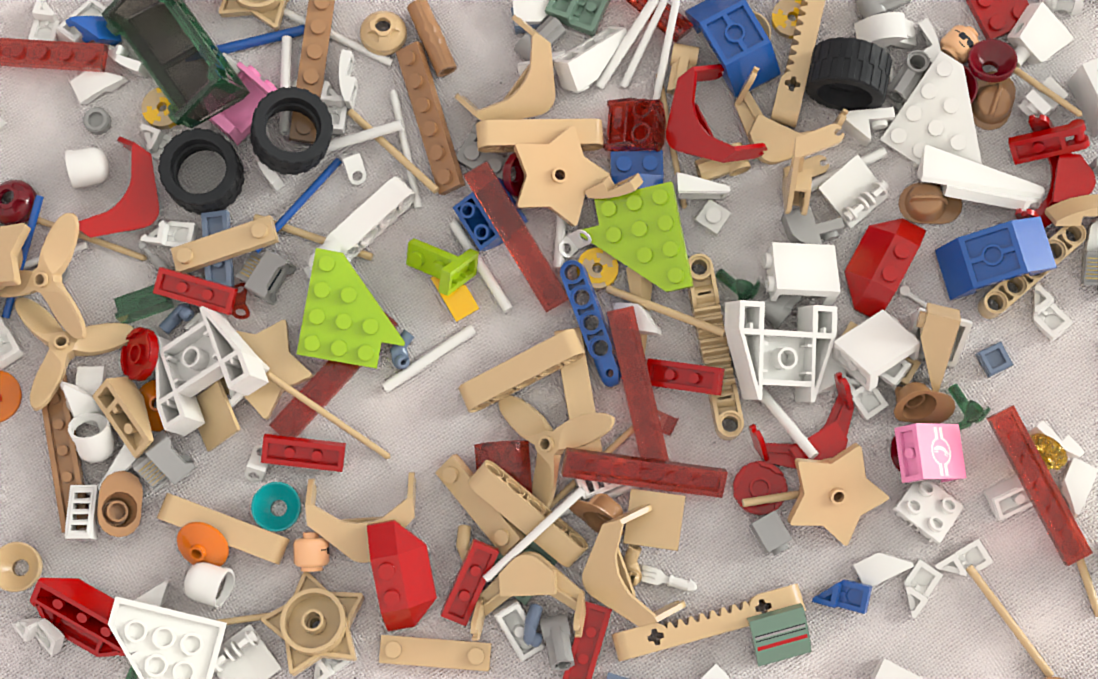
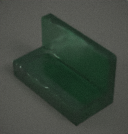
M155 284L114 298L118 311L115 313V317L124 324H129L175 307L172 298L153 293Z

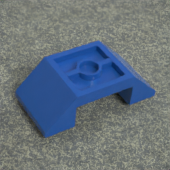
M705 0L685 11V15L696 33H703L724 68L723 79L735 99L738 97L754 66L760 69L749 91L781 75L772 43L746 0Z
M1040 216L1011 220L958 237L935 250L950 301L975 294L977 289L1028 273L1030 276L1057 268Z

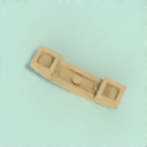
M1098 194L1078 196L1061 201L1046 208L1045 214L1055 226H1081L1083 216H1098Z

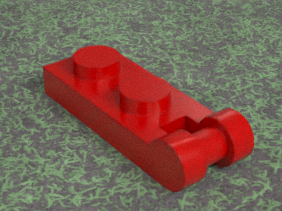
M1075 119L1066 125L1008 138L1014 164H1022L1088 148L1090 141L1089 137L1084 133L1086 130L1084 120ZM1074 135L1072 140H1066V137Z

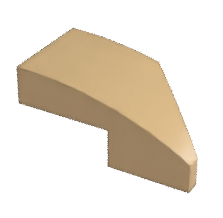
M639 173L614 184L611 177L607 176L600 183L586 189L585 193L588 198L594 199L618 197L635 191L643 183V180Z

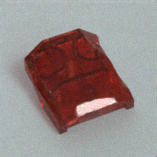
M624 98L607 100L609 112L606 143L603 144L605 151L654 150L660 152L665 141L666 127L664 105L660 99Z
M497 441L474 445L476 470L484 461L490 460L532 494L529 441Z

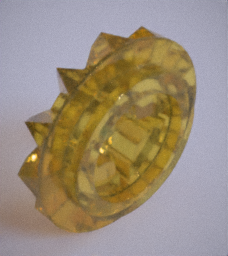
M1037 433L1030 435L1025 442V451L1031 454L1030 459L1038 462V466L1044 465L1048 470L1052 468L1059 470L1068 461L1065 449L1052 437Z

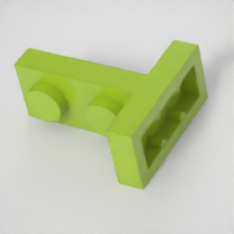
M413 238L408 242L406 265L440 279L439 293L448 296L476 275L479 252L470 248L460 256H456Z

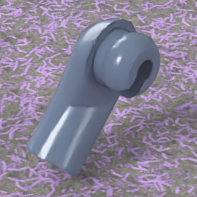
M179 304L163 320L159 327L169 335L182 320L185 322L190 321L194 317V311L188 304Z
M404 329L400 336L405 341V346L393 344L390 348L392 363L397 369H406L409 366L410 360L407 347L415 338Z
M530 604L523 635L525 644L528 646L532 645L535 648L539 647L543 640L542 634L536 632L543 611V607L538 604Z

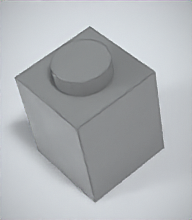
M776 510L749 525L765 554L772 551L775 556L789 548L786 543L792 540Z

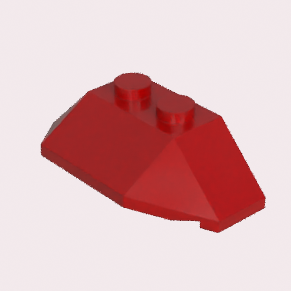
M903 218L868 226L844 271L855 311L869 318L881 310L885 311L914 259L927 230Z
M396 520L367 524L370 562L380 612L387 631L415 627L437 599L427 544L401 526Z
M41 577L37 581L30 598V603L33 607L37 608L41 618L47 619L61 631L65 639L97 657L126 656L108 626L115 601L114 598L79 578Z

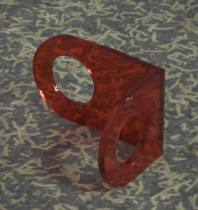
M246 283L236 284L235 288L244 287ZM245 288L240 293H237L232 315L237 319H246L250 316V311L246 305L248 290ZM237 309H243L246 312V314L240 316L236 314L235 311Z
M656 410L654 414L660 416V422L652 424L649 418L646 421L647 425L671 436L679 418H674Z

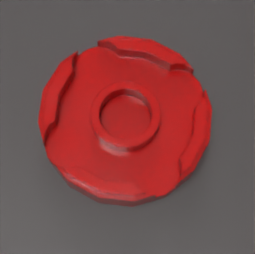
M138 327L134 328L127 335L126 339L129 341L127 346L123 345L120 362L124 375L129 376L128 379L143 381L152 374L156 367L159 344L154 331Z
M755 461L743 466L736 474L732 486L733 495L739 507L747 513L757 516L768 515L779 509L784 501L743 507L742 499L788 491L786 479L782 471L774 464L765 461Z

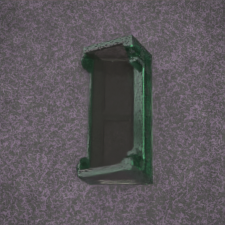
M114 0L101 14L107 22V29L115 36L119 34L124 36L171 103L167 107L170 112L168 116L175 124L179 126L182 124L192 129L242 101L250 93L183 0Z

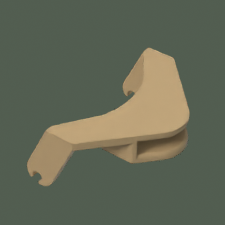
M515 14L511 19L531 35L530 64L502 101L482 109H478L463 95L461 96L459 93L455 95V99L481 121L518 120L542 115L553 106L555 101L551 43Z
M754 66L742 86L734 106L749 143H765L768 149L763 151L764 155L757 159L762 163L774 165L792 159L795 138L811 131L796 132L762 114L749 92L760 69ZM843 108L832 124L842 126L849 110Z
M830 124L795 138L791 165L783 168L782 195L784 214H790L794 205L799 206L801 215H807L812 179L825 174L829 164L826 166L820 165L821 161H826L827 159L822 155H816L805 160L804 158L841 143L844 133L840 136L834 133L836 130L840 131L841 126Z
M409 472L407 498L387 514L381 517L338 519L315 506L317 494L315 479H308L305 501L307 526L355 562H370L367 524L396 520L405 528L415 518V472Z
M650 504L634 508L602 524L582 574L584 588L593 598L638 627L657 623L686 606L684 600H678L652 612L635 597L636 594L621 555L619 543L624 524L651 511Z
M532 551L520 553L480 594L471 621L472 641L480 640L486 615L512 596L550 595L575 610L573 623L575 638H581L586 615L585 592L541 554Z

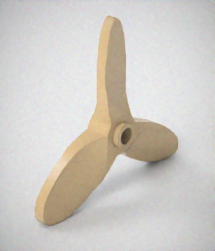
M65 213L56 220L41 248L38 267L34 271L20 270L21 284L18 286H6L0 290V297H20L39 292L67 333L76 339H85L87 331L84 319L62 282V274L72 259L79 234L77 216L74 213Z
M24 297L17 298L15 309L20 319L35 337L49 347L45 359L35 376L30 392V404L33 410L39 411L52 400L60 387L70 360L75 356H96L123 348V345L127 346L129 341L126 339L127 335L134 328L124 323L91 325L86 327L87 334L85 339H76L67 331H63L56 319L38 303Z
M509 395L498 402L499 409L509 425L521 437L535 445L537 459L532 484V495L550 509L556 491L561 455L566 449L583 447L600 439L612 429L615 419L607 413H591L566 421L553 430L544 416L523 399Z

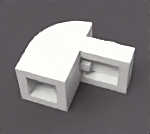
M887 12L876 14L855 23L857 39L866 40L882 48L893 45L910 49L916 46L913 21L906 20L904 13Z
M1051 76L1042 83L1066 100L1069 97V94ZM1032 89L1018 107L1028 117L1034 114L1035 117L1039 118L1040 115L1048 117L1060 104L1038 89Z

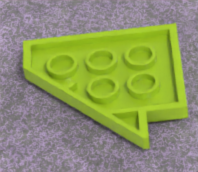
M673 182L637 189L618 197L594 199L599 225L581 229L590 235L591 243L667 293L694 287ZM580 233V236L588 240L584 234Z
M316 248L297 355L377 369L382 342L405 346V341L345 255L341 252Z

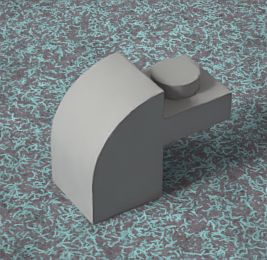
M810 204L806 216L800 214V208L798 207L792 209L790 214L783 213L781 217L786 236L791 243L822 245L821 239L824 242L837 239L845 227L842 217L816 224Z

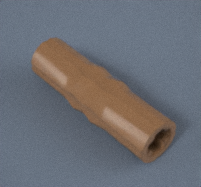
M415 0L407 6V10L436 75L444 77L453 73L457 66L428 1Z

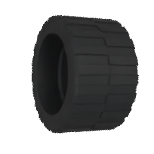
M837 37L821 41L813 49L806 92L818 104L842 111L843 108L849 111L879 108L886 98L892 66L891 56L877 44L862 39Z
M293 86L288 88L282 87L269 92L266 97L259 101L253 113L250 142L252 143L254 154L257 155L259 161L265 164L268 169L277 171L279 174L298 175L316 167L321 159L325 157L333 133L332 116L325 102L323 103L319 96L309 92V90ZM282 111H295L305 115L315 126V142L310 148L300 152H287L279 149L269 140L266 134V125L269 118Z
M201 128L185 130L171 138L172 140L165 145L162 154H160L158 166L161 184L165 187L166 192L186 211L194 212L197 215L205 212L225 210L229 205L233 204L242 191L245 178L244 167L240 162L241 159L232 144L220 133ZM199 151L218 153L226 164V173L221 183L213 190L203 194H193L185 191L178 181L179 169L185 159Z

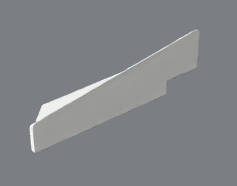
M926 145L923 149L917 171L921 181L941 184L940 190L946 197L1015 210L1021 208L1022 211H1026L1029 207L1038 209L1045 192L1043 186Z

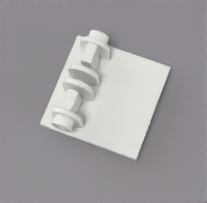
M858 154L818 187L850 229L889 196L887 192L889 185L884 180L879 182Z
M922 480L912 483L903 498L893 507V510L896 512L895 515L897 517L900 516L906 522L909 520L910 523L908 525L910 527L915 525L916 532L921 530L920 533L927 537L930 543L934 541L936 544H940L964 506L931 480Z
M249 624L221 645L214 672H216L220 679H269L281 670L282 667L253 626Z

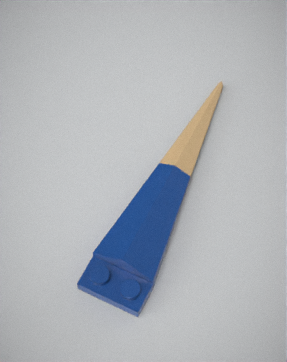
M663 150L610 152L611 179L614 184L639 173L643 180V183L637 189L663 183ZM626 266L630 293L651 301L652 282ZM636 332L640 357L643 359L645 357L647 335Z

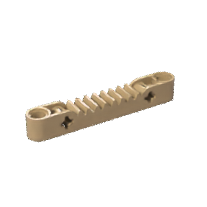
M826 0L801 1L785 73L779 81L770 118L781 125L796 127ZM789 84L794 85V91L789 90Z
M692 255L688 260L694 287L687 288L692 315L694 318L724 329L713 263L707 255ZM700 264L705 268L706 272L702 275H697L692 271V267ZM695 327L702 365L725 369L721 396L708 394L716 434L723 440L731 441L736 439L742 432L744 419L733 375L726 335L721 337ZM726 419L733 420L736 424V430L733 432L725 431L722 422Z
M797 583L755 595L748 603L746 601L741 602L740 610L735 604L730 606L729 613L725 607L720 608L719 616L714 610L709 611L708 619L703 613L698 614L697 622L690 616L687 617V625H685L682 619L677 620L676 628L671 622L666 623V627L659 623H653L611 634L618 661L628 660L748 627L747 618L762 614V612H756L755 607L759 605V600H761L762 604H768L769 609L765 610V613L799 603L803 605L804 611H806L799 585ZM652 629L663 635V638L659 639V645H655L653 641H648L647 636L651 635Z

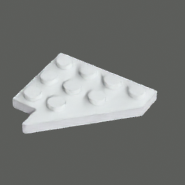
M940 51L880 141L917 165L920 164L923 149L926 145L982 164L963 64Z
M115 597L108 626L139 679H212L227 623Z

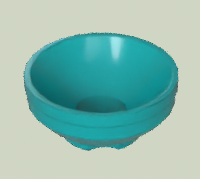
M283 482L268 483L257 490L252 499V516L255 522L265 530L271 532L287 530L299 519L302 507L301 499L295 489ZM278 500L284 501L287 505V510L282 516H275L271 510L272 505Z

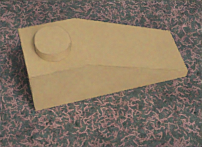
M927 303L925 311L919 312L916 327L920 328V338L932 391L939 392L961 323L960 310Z
M129 376L106 378L92 397L134 458H139L154 441L144 396L134 382L128 379Z

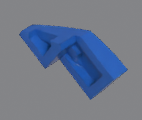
M73 16L65 20L69 27L74 26L82 34V40L86 44L92 40L97 43L114 46L122 42L116 18Z
M844 579L813 597L812 602L865 614L867 613L872 586Z

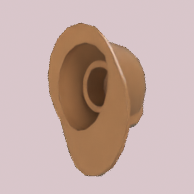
M991 71L987 73L994 74L996 73V71ZM1010 78L996 83L978 79V92L971 103L974 124L983 130L998 129L1010 117L1016 93L1014 83Z
M915 183L903 190L899 197L898 205L904 218L912 223L946 224L957 219L962 210V200L944 196L940 190L941 184Z
M912 382L904 387L897 386L895 388L896 406L894 408V416L899 421L940 424L949 419L954 413L955 401L952 397L941 392L932 391L924 383Z
M126 471L113 472L101 483L98 496L97 518L102 530L110 536H128L139 526L143 489L142 484L134 474Z
M603 493L595 494L588 502L577 500L569 508L597 533H599L602 524L623 514L621 506L610 496Z

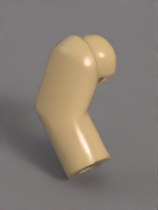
M459 525L457 530L456 548L462 563L470 547L471 527L468 525Z
M629 544L623 560L633 586H636L642 579V573L637 561L642 549L638 545Z

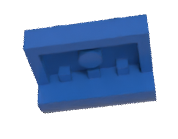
M498 177L477 193L472 192L452 207L480 251L490 250L504 243L512 237V233L528 222L522 210L515 207V199L505 188L502 179Z

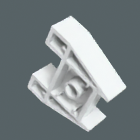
M746 300L725 302L724 330L743 400H762V385L795 387V402H815L837 334V307L821 305L797 307V331L764 329L765 302Z
M204 306L199 308L203 321L173 341L157 336L159 344L158 359L155 367L157 410L164 430L181 436H186L205 424L196 394L222 377L225 378L228 389L246 396L269 383L260 358L222 314Z

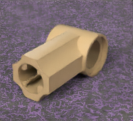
M674 43L667 93L674 96L678 77L691 67L697 65L700 47Z
M737 142V143H733V144H730V145H732V146H741L742 143H741V142ZM701 158L695 160L694 163L698 177L709 181L728 174L729 176L740 175L751 168L749 160L722 163Z

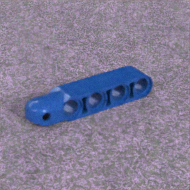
M569 260L561 266L560 276L587 349L593 358L602 383L607 387L617 386L621 381V368L615 355L613 339L585 266L578 261ZM573 266H578L580 276L576 280H569L568 270ZM581 291L589 293L590 298L585 305H579L576 299ZM590 316H596L599 320V325L595 330L590 331L586 327V320ZM599 341H605L608 344V351L603 356H599L595 351V346ZM610 370H613L612 377L609 376Z

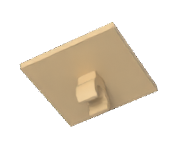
M216 381L196 397L205 424L200 426L198 430L208 452L241 430L221 381Z
M631 489L628 511L648 504L651 505L652 510L626 523L623 543L678 551L686 496Z

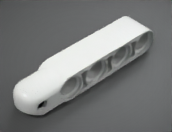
M397 176L392 177L327 236L319 249L341 252L350 262L413 204L417 194ZM315 252L310 256L308 261L309 269L311 272Z

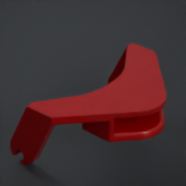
M721 64L694 66L678 77L666 128V140L672 149L722 163L755 159L764 155L763 151L768 150L765 143L732 146L714 138L697 103H695L696 82L716 80L722 77L724 68Z
M1034 114L1029 116L1028 123L1033 132L1054 127L1049 117L1045 115H1040L1039 118L1035 117ZM1066 153L1048 157L1051 168V182L1048 194L1040 207L1036 208L1035 211L1032 209H1026V211H1022L1021 208L1016 209L1015 217L1017 220L1040 216L1045 229L1052 223L1045 214L1046 208L1070 198L1089 195L1095 187L1096 179L1094 172L1082 155Z
M121 136L116 141L131 151V181L126 193L113 208L107 212L79 221V232L89 238L149 227L154 223L159 214V201L151 153L135 142Z
M841 372L834 374L838 396L825 425L817 433L807 438L819 453L813 460L833 458L845 450L847 446V434L854 405L850 385L847 379L842 377ZM755 424L748 427L753 445L763 461L777 466L796 469V458L809 459L797 443H765L761 432L756 429Z

